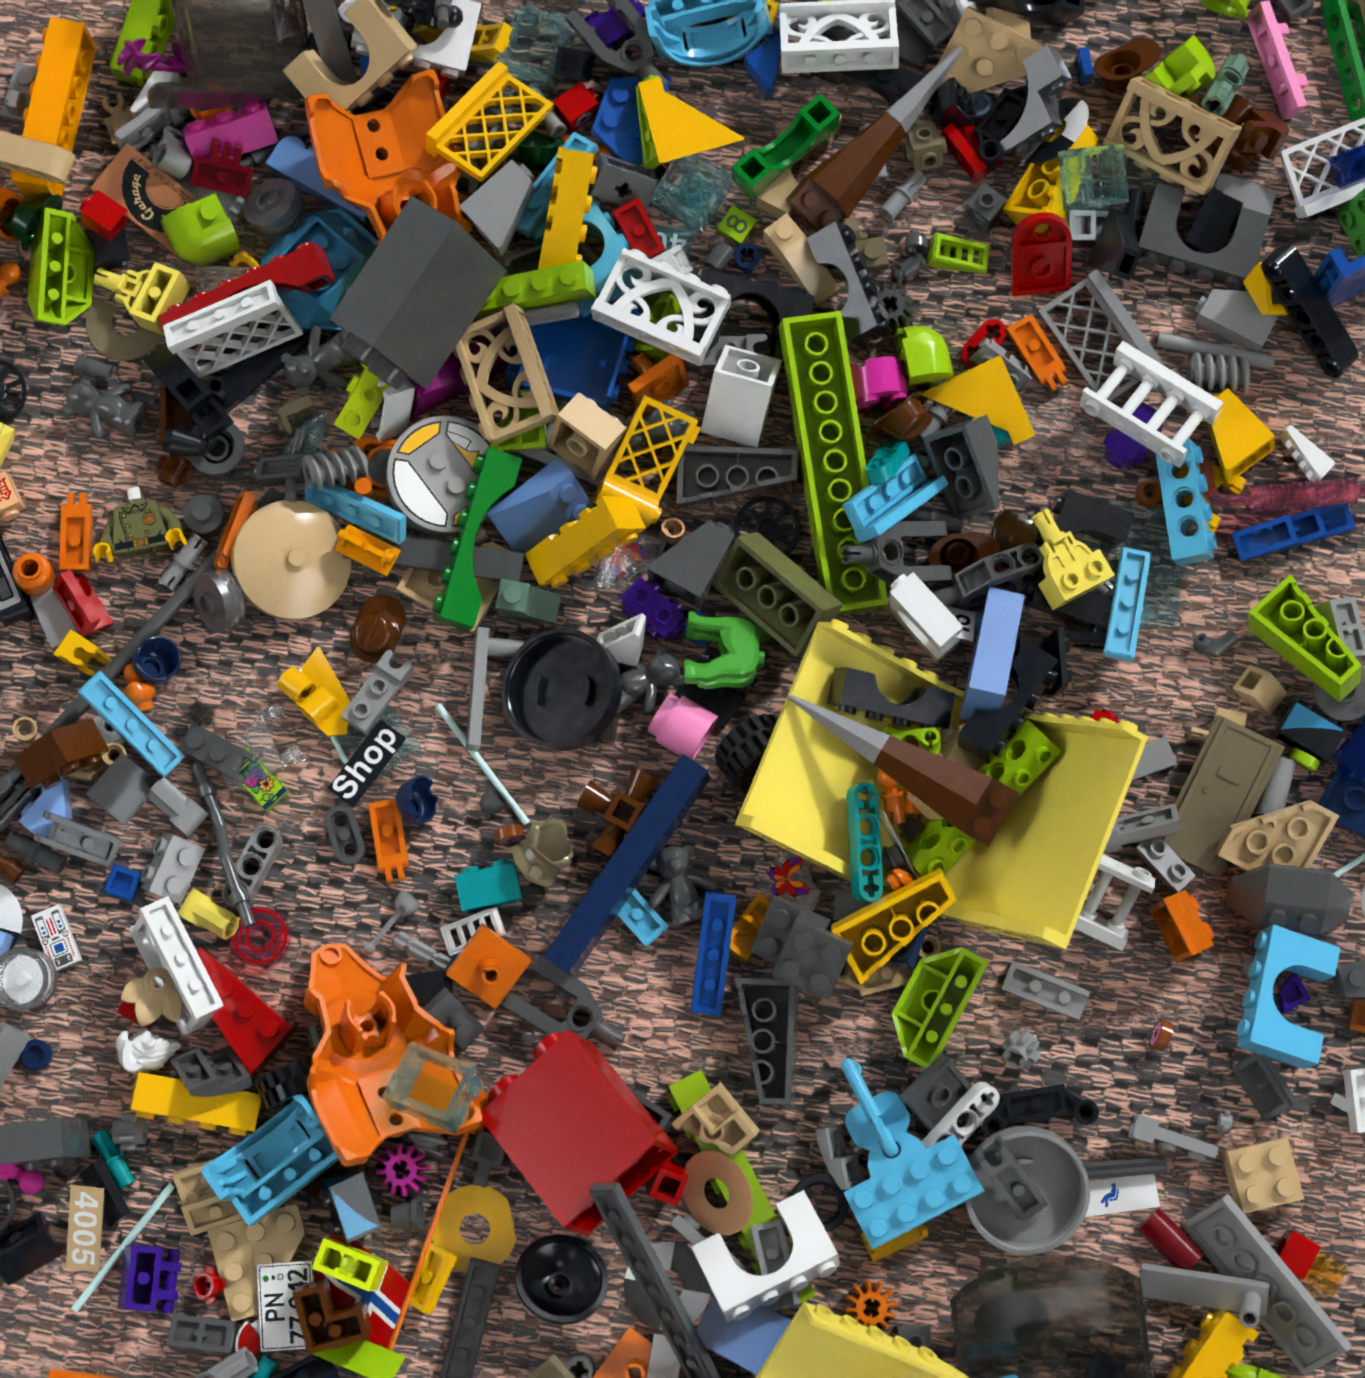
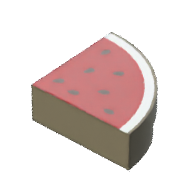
M246 1320L237 1332L235 1352L246 1347L255 1355L261 1350L260 1336L251 1326L252 1323L249 1320Z

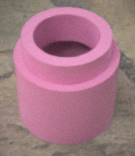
M670 693L655 714L647 732L657 737L656 743L681 757L684 754L694 760L714 729L719 716L684 695L678 698Z

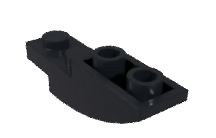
M166 342L143 359L144 363L210 441L234 423L210 391L178 354L171 353Z

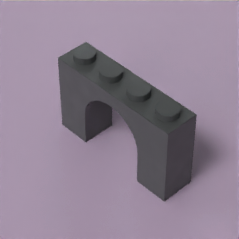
M1157 182L1138 239L1141 251L1140 260L1151 265L1156 263L1167 265L1168 269L1177 273H1184L1185 271L1194 273L1197 278L1204 281L1218 280L1224 282V285L1231 289H1246L1243 281L1256 266L1270 215L1242 207L1236 217L1229 244L1222 250L1214 253H1199L1188 248L1181 241L1177 232L1176 222L1185 190Z

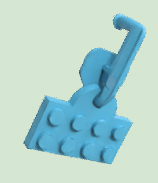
M850 1058L842 1060L841 1068L860 1103L848 1111L845 1125L855 1145L870 1150L867 1166L871 1178L843 1193L872 1250L985 1192L955 1134L926 1148L920 1139L907 1133L911 1118L899 1095L891 1091H885L872 1097L861 1076V1065Z

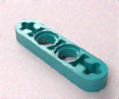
M862 782L849 787L846 800L852 894L859 902L868 903L877 901L883 894L878 794L876 788L871 783ZM858 793L866 794V800L859 799ZM867 809L868 813L859 814L858 810ZM861 819H865L869 823V832L865 836L860 833L858 828ZM864 849L871 854V862L868 866H864L860 860V854ZM871 871V875L862 876V872ZM864 885L871 886V892H864Z

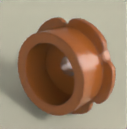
M1148 480L1137 485L1135 499L1139 505L1153 509L1158 506L1159 502L1163 501L1161 486L1158 482ZM1148 492L1152 494L1151 497L1147 496Z

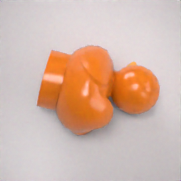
M133 663L128 664L124 668L123 676L129 684L121 692L140 711L154 708L152 702L156 693L154 685L142 682V679L133 669Z

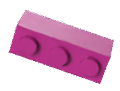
M258 101L250 102L244 105L242 110L233 113L231 110L223 111L216 114L215 119L206 122L203 119L190 122L187 128L183 129L184 138L193 162H195V156L210 159L214 139L220 140L218 152L224 153L225 142H231L230 155H235L237 144L243 145L242 154L279 142L266 102L261 104Z

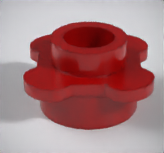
M212 1266L205 1267L203 1273L198 1274L193 1282L195 1295L204 1299V1302L208 1305L214 1304L216 1296L226 1288L225 1279L219 1278L215 1273V1268Z

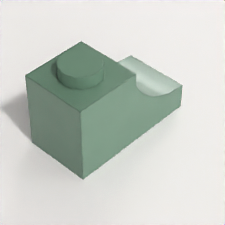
M501 578L495 608L498 615L556 625L562 595L536 588L529 583Z

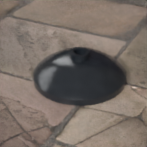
M549 1235L534 1241L523 1251L515 1269V1287L523 1305L536 1317L553 1324L568 1325L589 1318L602 1305L608 1289V1272L599 1253L585 1241L569 1235ZM553 1286H561L563 1291L558 1292Z

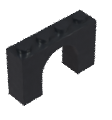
M716 267L702 268L696 275L700 278L701 282L710 286L716 284L725 288L728 294L731 295V302L738 300L751 301L761 306L767 312L773 328L769 357L782 360L781 367H784L778 326L782 318L811 315L815 296L806 294V291L801 288L785 289L778 287L779 285L773 281L757 282L750 280L751 278L744 274L729 275L722 273L723 271ZM700 300L698 306L700 308L707 307V309L701 314H693V317L703 319L711 316L715 310L714 305L705 300ZM721 324L708 349H712L718 343ZM694 325L693 341L700 343L708 326Z
M1070 489L1061 493L1060 496L1057 495L1051 506V512L1054 513L1053 519L1060 531H1064V533L1071 531L1073 535H1088L1116 546L1126 542L1135 513ZM1037 555L1034 558L1033 564L1039 560ZM1043 565L1039 570L1035 571L1033 580H1028L1023 593L1027 597L1025 606L1088 629L1099 626L1108 597L1090 591L1052 610L1038 586L1046 578Z

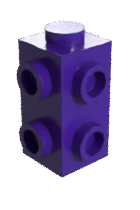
M629 0L640 15L645 18V9L641 2L637 1L635 3L634 0ZM608 4L610 8L608 11L600 15L597 10L585 17L584 20L589 26L593 25L601 41L609 49L612 48L614 50L618 47L617 41L624 37L629 40L634 37V34Z
M1141 402L1132 415L1147 424L1157 409ZM1161 424L1157 431L1161 433L1164 425ZM1111 429L1103 442V445L1106 446L1104 457L1107 458V461L1112 466L1119 469L1125 468L1131 471L1135 463L1139 465L1142 463L1148 452L1144 445L1118 429L1116 431Z
M640 576L620 598L621 604L624 606L621 609L628 618L643 613L646 616L645 632L657 641L661 638L665 643L670 637L675 640L686 627L683 625L685 622V615L682 613L684 608L673 598L668 601L660 594L662 589L653 580L648 579L645 581Z

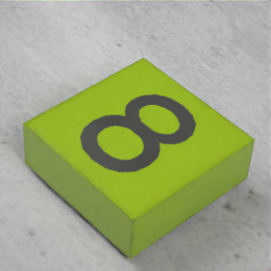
M732 205L717 227V232L740 246L745 242L757 224V220Z

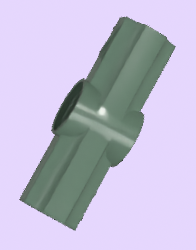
M1241 53L1236 55L1229 54L1226 57L1214 81L1207 87V93L1200 103L1204 109L1220 117L1225 114L1236 92L1244 84V78L1250 68L1247 63L1248 58Z

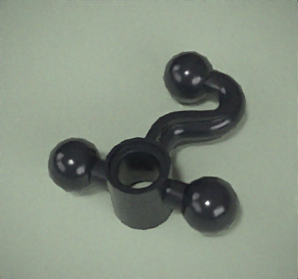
M383 0L387 5L401 9L406 16L414 17V21L439 29L437 27V17L434 14V2L436 0ZM452 5L448 28H457L463 22V13L458 6Z

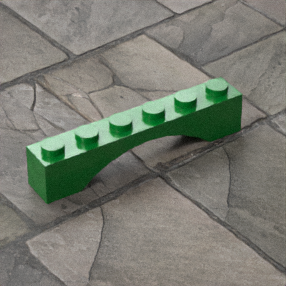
M488 447L482 454L478 453L473 466V470L477 471L475 481L469 482L465 493V498L469 499L466 510H461L457 521V526L461 527L458 538H453L449 549V555L453 556L450 567L445 566L440 583L444 584L442 595L437 594L432 611L436 612L434 621L467 632L474 628L482 602L473 570L475 536L481 520L490 506L515 486L522 462L521 457Z

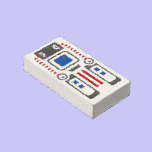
M58 904L31 916L44 953L51 958L57 972L83 961L62 905Z

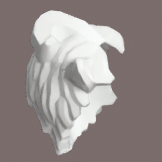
M142 1028L141 1031L134 1034L130 1039H128V1031H123L116 1039L119 1063L123 1069L131 1073H150L162 1068L164 1063L174 1056V1052L182 1047V1044L178 1041H169L163 1037L159 1038L158 1034H150L147 1028Z

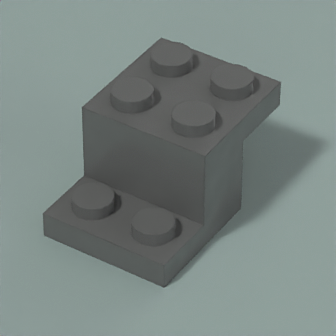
M774 895L750 952L776 963L772 976L829 1001L854 942L827 931L830 919Z

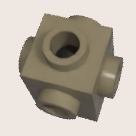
M934 121L910 127L906 133V144H903L904 156L906 161H911L915 172L943 166V154L947 153L945 137L939 136Z

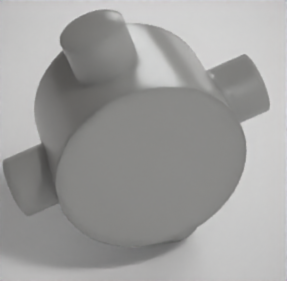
M1225 1110L1224 1113L1220 1112L1218 1115L1216 1131H1219L1218 1134L1224 1136L1225 1133H1230L1232 1128L1233 1115H1230L1231 1112L1229 1110Z

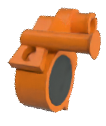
M361 436L359 440L357 439L353 445L361 448L364 453L369 447L374 446L377 448L372 449L366 456L369 479L365 477L359 478L358 474L357 481L352 483L349 476H346L347 488L376 502L377 500L390 502L385 487V467L389 454L397 440L386 439L379 441L378 438ZM332 448L330 450H334L335 452H337L338 448Z

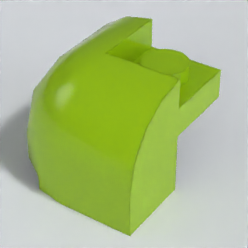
M1193 35L1167 55L1154 69L1147 72L1143 78L1189 100L1193 94L1196 95L1213 82L1216 74L1210 55L1196 36ZM1161 107L1157 109V111L1165 112Z
M216 193L194 203H187L168 213L160 221L173 250L179 258L184 259L190 264L210 265L240 251V243L230 218H227Z
M914 325L896 329L894 342L898 360L903 359L908 386L927 382L928 388L931 389L941 384L943 379L954 377L949 350L941 334L929 326Z

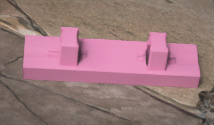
M1270 1L1260 2L1249 12L1246 20L1282 120L1290 119L1307 106L1302 90L1309 86L1306 75H1296L1283 39L1286 35L1290 34L1287 23H1277Z

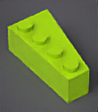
M186 0L131 1L116 49L112 52L109 60L110 69L116 79L141 88L145 86L154 70L146 73L135 67L130 76L126 77L123 70L124 63L120 66L117 64V59L124 48V43L126 40L133 42L139 38H144L146 42L140 52L143 54L159 53L162 57Z

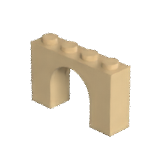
M356 0L344 12V15L364 38L369 49V66L364 76L358 82L347 83L337 78L314 49L303 51L283 70L305 99L313 94L328 93L332 101L353 114L351 111L357 105L362 107L373 98L374 95L371 93L378 86L380 88L384 87L394 78L392 73L398 67L403 69L414 60L415 57L412 54L419 47L381 0Z

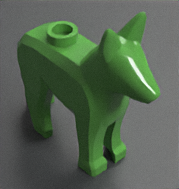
M689 611L685 639L718 644L721 656L709 663H697L684 659V684H697L698 687L703 689H713L719 687L743 688L753 683L757 668L763 669L765 651L759 650V645L771 640L773 637L747 616L702 617L697 615L696 612Z

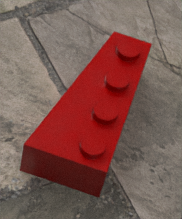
M200 947L197 953L224 1004L222 1009L214 1013L212 1019L250 1075L257 1076L295 1033L297 1028L214 955Z

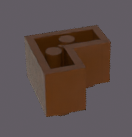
M92 718L49 730L14 757L31 790L42 786L47 790L61 783V776L69 775L82 766L86 770L101 762L99 757L109 751V748Z
M328 1278L298 1285L292 1292L308 1355L366 1340L372 1335L373 1327L366 1300L335 1308Z

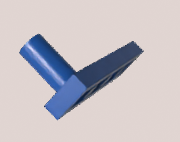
M718 889L713 892H705L690 1010L693 1013L721 1016L736 904V895L727 894L723 890Z

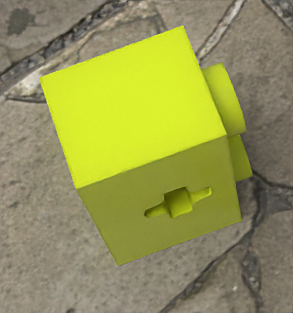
M323 1238L312 1269L370 1292L378 1290L389 1261L336 1239Z

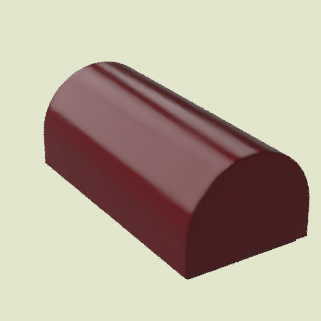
M1159 1207L1136 1229L1174 1268L1190 1270L1204 1254V1251Z

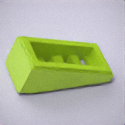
M936 232L929 239L926 266L986 274L991 245ZM940 246L943 247L942 255H939ZM951 248H955L954 258L950 257ZM963 249L967 250L966 261L961 260ZM974 251H979L977 264L973 263Z

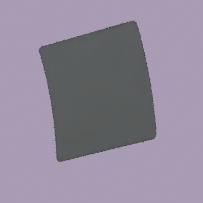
M121 753L89 789L86 795L123 825H126L149 799L147 794L157 781Z

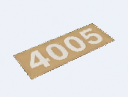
M70 1184L66 1269L90 1272L100 1271L104 1188Z

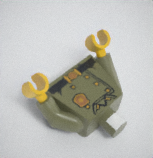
M132 487L126 490L128 504L114 508L113 515L109 517L99 543L93 547V554L96 563H99V559L103 556H107V560L110 563L114 560L112 551L119 560L175 550L174 544L176 542L182 541L185 546L187 545V540L183 535L180 520L168 507L160 506L156 500L145 501L143 488Z

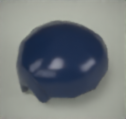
M163 636L148 637L134 653L132 666L135 673L143 681L154 685L165 683L176 674L181 665L180 649L172 640Z
M424 775L405 781L397 790L395 797L396 806L404 820L414 825L427 823L436 814L438 796L433 795L430 790L434 782Z

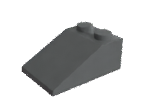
M987 414L945 427L923 437L936 476L944 475L949 483L942 492L951 515L966 518L999 508L997 440Z

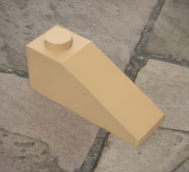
M786 213L764 230L763 242L798 285L806 291V294L815 296L814 304L818 307L837 293L840 287L827 268L816 264L807 242V237Z

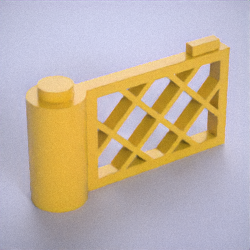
M643 394L611 464L596 489L593 504H596L595 501L602 496L631 497L645 527H648L651 523L655 525L662 512V508L658 507L661 497L687 443L694 444L701 429L696 426L698 420ZM649 404L657 408L662 420L645 425L642 414L646 405ZM663 411L672 416L665 418ZM681 419L689 423L684 434L672 438L668 422ZM640 420L642 427L635 429ZM664 424L669 439L652 445L647 430ZM644 431L649 447L632 452L629 445L631 437ZM680 440V443L676 449L674 442ZM671 444L674 452L671 461L659 465L654 450ZM627 447L629 454L623 456ZM651 451L656 466L639 472L634 457ZM628 459L632 460L636 474L624 478L614 473L620 462ZM668 467L663 476L661 469ZM658 471L661 482L655 492L644 486L641 477ZM638 478L640 485L631 480Z

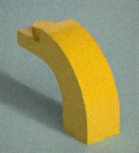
M415 22L412 29L413 34L429 44L437 40L444 32V30L435 29ZM505 22L491 25L477 24L469 60L494 63L498 54H503L510 42L509 36L513 28Z

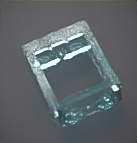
M516 5L510 26L513 28L509 36L510 42L499 58L500 62L508 66V74L526 86L535 83L541 90L554 93L559 77L553 75L558 46L568 47L573 33L572 27L565 19V14L543 12L533 5ZM522 21L560 31L549 69L511 60Z
M1124 144L1058 151L1064 211L1129 203ZM1090 155H1096L1100 199H1094ZM1118 171L1121 173L1120 177L1117 175Z
M410 1041L382 1097L392 1109L456 1133L459 1125H463L468 1117V1107L472 1099L477 1097L482 1090L483 1077L474 1065ZM426 1061L464 1075L445 1113L408 1098Z

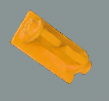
M350 524L347 525L345 530L341 529L336 538L339 541L334 551L385 576H388L401 552L400 549Z

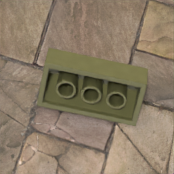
M758 532L736 538L712 583L717 590L796 658L800 657L807 650L818 621L831 622L832 619L837 617L843 606V603Z

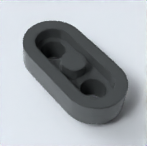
M337 805L329 809L325 815V826L335 856L346 865L359 863L365 856L366 847L355 814L351 809L343 805ZM341 816L346 817V824L343 827H338L336 820ZM348 845H355L356 852L353 855L346 854L345 849Z

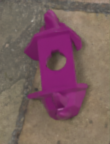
M139 38L133 42L126 40L124 48L117 59L118 66L124 63L123 70L126 77H129L136 67L146 73L150 70L186 73L190 75V81L195 83L199 78L201 69L205 74L209 70L207 51L200 47L191 50L176 41L171 43V50L174 55L171 58L161 57L159 53H141L140 51L146 42L144 38Z

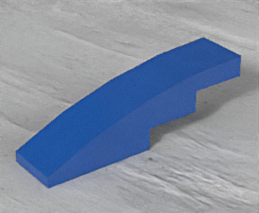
M1343 500L1319 509L1316 507L1291 516L1288 514L1233 532L1231 535L1240 561L1243 562L1355 530L1356 526L1347 500Z

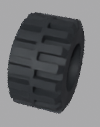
M761 714L750 717L746 721L744 720L724 736L721 744L716 749V764L738 792L747 794L778 720L774 715Z

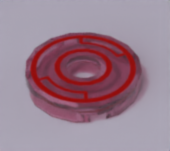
M256 906L250 908L256 925L244 928L240 918L239 928L234 936L230 937L233 952L241 961L254 967H267L285 957L291 946L292 932L288 921L280 912L270 907ZM265 928L269 933V939L264 945H256L253 941V934L257 929Z

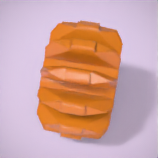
M869 1280L864 1281L865 1292H862L860 1287L855 1284L853 1289L859 1296L855 1298L851 1295H846L845 1299L855 1304L854 1306L844 1308V1312L847 1314L856 1312V1315L852 1318L857 1322L862 1320L861 1325L867 1327L870 1324L877 1327L876 1323H880L881 1327L887 1330L889 1326L883 1320L885 1316L891 1320L896 1319V1315L888 1312L887 1308L897 1307V1302H886V1299L893 1294V1291L888 1289L880 1295L883 1288V1283L880 1281L875 1285L874 1291H871V1282ZM868 1299L871 1302L876 1299L879 1303L876 1306L878 1312L873 1316L870 1312H868V1316L863 1312L866 1308L864 1302Z

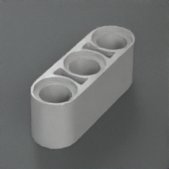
M267 825L260 826L254 830L235 864L242 887L247 889L251 900L249 906L256 897L283 845L280 833ZM273 834V844L268 848H262L260 840L263 835ZM252 860H257L260 865L259 871L254 875H247V864ZM226 881L222 890V898L226 904L233 907L229 897L231 891Z

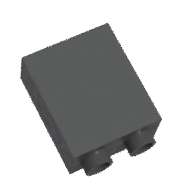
M411 196L329 319L348 334L340 348L360 363L369 367L368 371L396 390L400 388L406 378L427 390L506 270L456 221Z

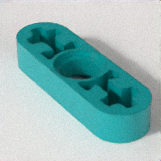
M894 438L881 444L865 467L870 484L882 483L895 476L910 454L907 441Z

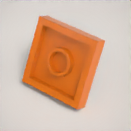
M645 353L637 355L631 362L632 368L640 375L628 384L635 409H637L643 394L662 402L665 399L672 398L690 385L683 359L675 355H668L655 366ZM647 404L643 411L642 418L650 414L656 408Z
M482 923L445 973L452 980L496 1009L532 962V959Z
M629 1326L592 1378H647L652 1342Z

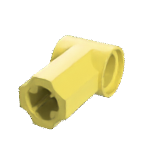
M194 888L191 889L177 912L179 916L198 927L206 928L224 940L234 936L239 928V917L215 904V900Z

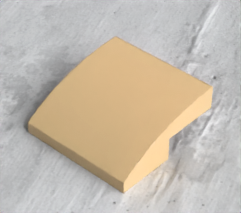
M215 1159L175 1171L172 1175L182 1202L181 1210L191 1236L243 1219L231 1200L220 1201L201 1174L203 1167Z

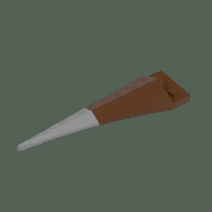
M956 47L886 112L825 162L806 175L790 193L786 201L815 233L835 221L841 223L845 218H849L962 53L964 47Z
M787 695L790 701L958 830L987 847L991 844L1020 794L993 777L796 696Z

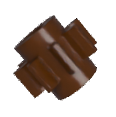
M161 455L155 465L156 471L159 472L157 479L174 489H177L180 483L187 486L193 475L192 470L188 468L191 462L183 456H168L166 458Z

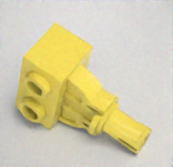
M157 262L154 263L151 270L135 272L129 269L126 272L128 275H119L100 267L97 273L101 274V276L95 274L93 278L95 285L117 292L114 295V299L118 303L125 305L129 314L140 327L163 336L165 334L158 315L167 312V308L174 304H182L191 287L180 271Z
M1048 508L1031 517L1045 541L1039 550L1044 557L1043 571L1046 578L1038 586L1052 610L1096 589L1114 576L1101 550L1098 549L1092 552L1087 545L1075 540L1071 531L1067 533L1060 531Z

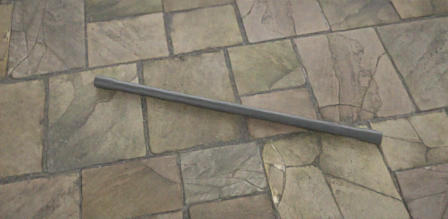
M271 487L256 503V511L270 503L285 500V498L276 489ZM217 548L101 671L111 682L132 661L134 653L142 642L148 637L155 636L194 595V583L197 576L217 570L213 565ZM78 695L47 728L42 736L49 730L73 724L90 705ZM17 763L0 776V803L10 794L23 777Z

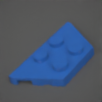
M663 76L668 80L663 86L664 91L667 92L672 77ZM641 77L610 78L590 133L599 143L606 146L607 151L612 157L641 166L643 152L635 87L643 79Z

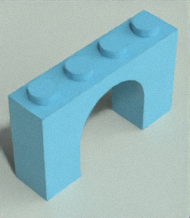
M592 196L590 213H584L582 225H587L586 235L595 237L604 244L601 257L595 264L590 266L593 270L596 298H598L620 256L622 248L629 249L630 247L622 233L617 235L614 231L615 224L609 213H602L599 209L601 206L600 202ZM546 219L531 237L535 246L541 245L543 242ZM634 269L625 271L622 276L624 284L629 289L635 288L631 283V274L633 278L641 279V272ZM616 286L609 302L624 294L618 286ZM596 299L578 302L580 313L583 317L592 313L591 307Z
M1273 924L1261 930L1254 941L1256 954L1248 971V977L1251 979L1249 989L1245 992L1242 1001L1245 1009L1243 1019L1240 1020L1237 1026L1236 1033L1239 1036L1237 1047L1307 1069L1319 1064L1324 1035L1288 1022L1275 1006L1273 985L1275 979L1282 971L1292 972L1318 982L1335 977L1340 947Z

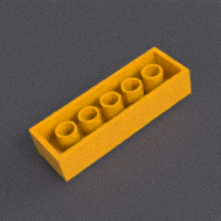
M50 17L48 27L44 28L42 34V42L44 44L42 54H38L36 59V80L32 81L30 85V105L23 114V124L25 125L23 135L19 136L59 146L73 153L97 45L85 23ZM10 170L11 180L26 201L43 204L53 195L59 194L63 196L65 184Z

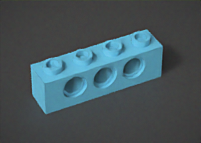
M1190 438L1183 444V447L1187 449V453L1180 468L1173 463H1166L1156 454L1172 561L1178 566L1214 559L1213 550L1217 549L1215 534L1213 531L1210 532L1208 521L1212 520V511L1210 504L1205 503L1204 492L1208 491L1205 475L1201 474L1199 466L1200 463H1203V454L1199 445L1196 446ZM1188 467L1189 471L1186 477L1177 479L1179 469ZM1193 495L1192 504L1182 508L1181 502L1183 498ZM1191 524H1197V532L1192 536H1186L1187 527Z

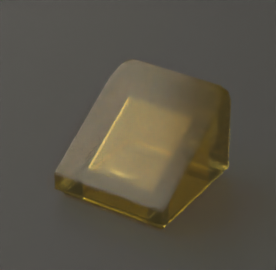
M1318 1252L1304 1280L1334 1296L1348 1268L1330 1256Z

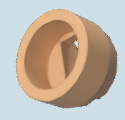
M678 518L664 520L661 526L662 539L669 544L680 542L685 532L684 523ZM668 528H671L673 535H670Z

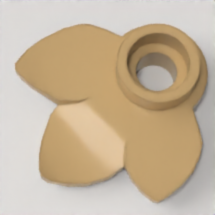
M157 967L149 970L143 978L133 979L128 982L122 991V1001L135 1003V1016L141 1027L153 1023L161 1014L168 1020L176 1022L182 1011V998L173 989L174 981L168 970ZM154 978H161L164 981V986L162 988L155 987L153 984Z

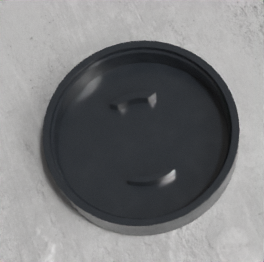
M571 628L547 630L525 642L510 660L502 683L503 708L512 727L527 740L553 751L574 750L598 738L614 719L622 696V677L618 663L612 653L590 635Z

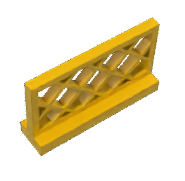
M498 61L426 133V152L433 157L440 154L482 183L553 110L554 104L508 74V66ZM509 85L518 91L519 96L503 97L502 91ZM536 103L542 108L539 112L526 113L524 104ZM520 104L521 113L505 114L504 105ZM487 106H500L501 115L485 116L484 109ZM523 121L524 127L521 130L508 131L506 122ZM502 122L504 132L487 133V123ZM472 124H482L483 133L466 134V128ZM505 139L506 145L502 149L490 150L488 140ZM484 141L486 150L469 151L468 142ZM464 142L465 152H452L447 147L451 143ZM487 158L488 164L480 171L471 165L470 159Z

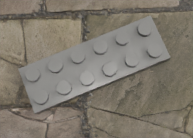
M1228 1193L1188 1218L1181 1225L1194 1242L1204 1251V1254L1221 1275L1270 1282L1266 1316L1260 1315L1259 1321L1304 1376L1350 1349L1351 1343Z

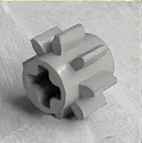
M1014 1030L1001 1044V1047L1006 1049L1003 1058L1014 1068L1024 1067L1028 1070L1042 1055L1037 1051L1039 1041L1029 1032L1019 1034L1017 1030Z
M121 1114V1120H114L113 1144H120V1151H138V1144H146L147 1121H139L140 1117H135V1114Z

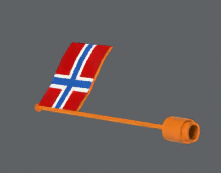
M469 1087V1092L475 1106L478 1105L482 1112L491 1103L488 1099L489 1093ZM482 1121L477 1129L462 1135L411 1282L404 1278L389 1263L378 1290L370 1292L322 1272H317L314 1281L328 1278L335 1308L366 1300L373 1327V1333L369 1339H366L367 1341L393 1351L469 1133L476 1135L477 1130L484 1131L485 1125ZM331 1233L330 1238L346 1243L339 1236L335 1237L333 1233ZM355 1241L348 1243L350 1246L378 1256Z

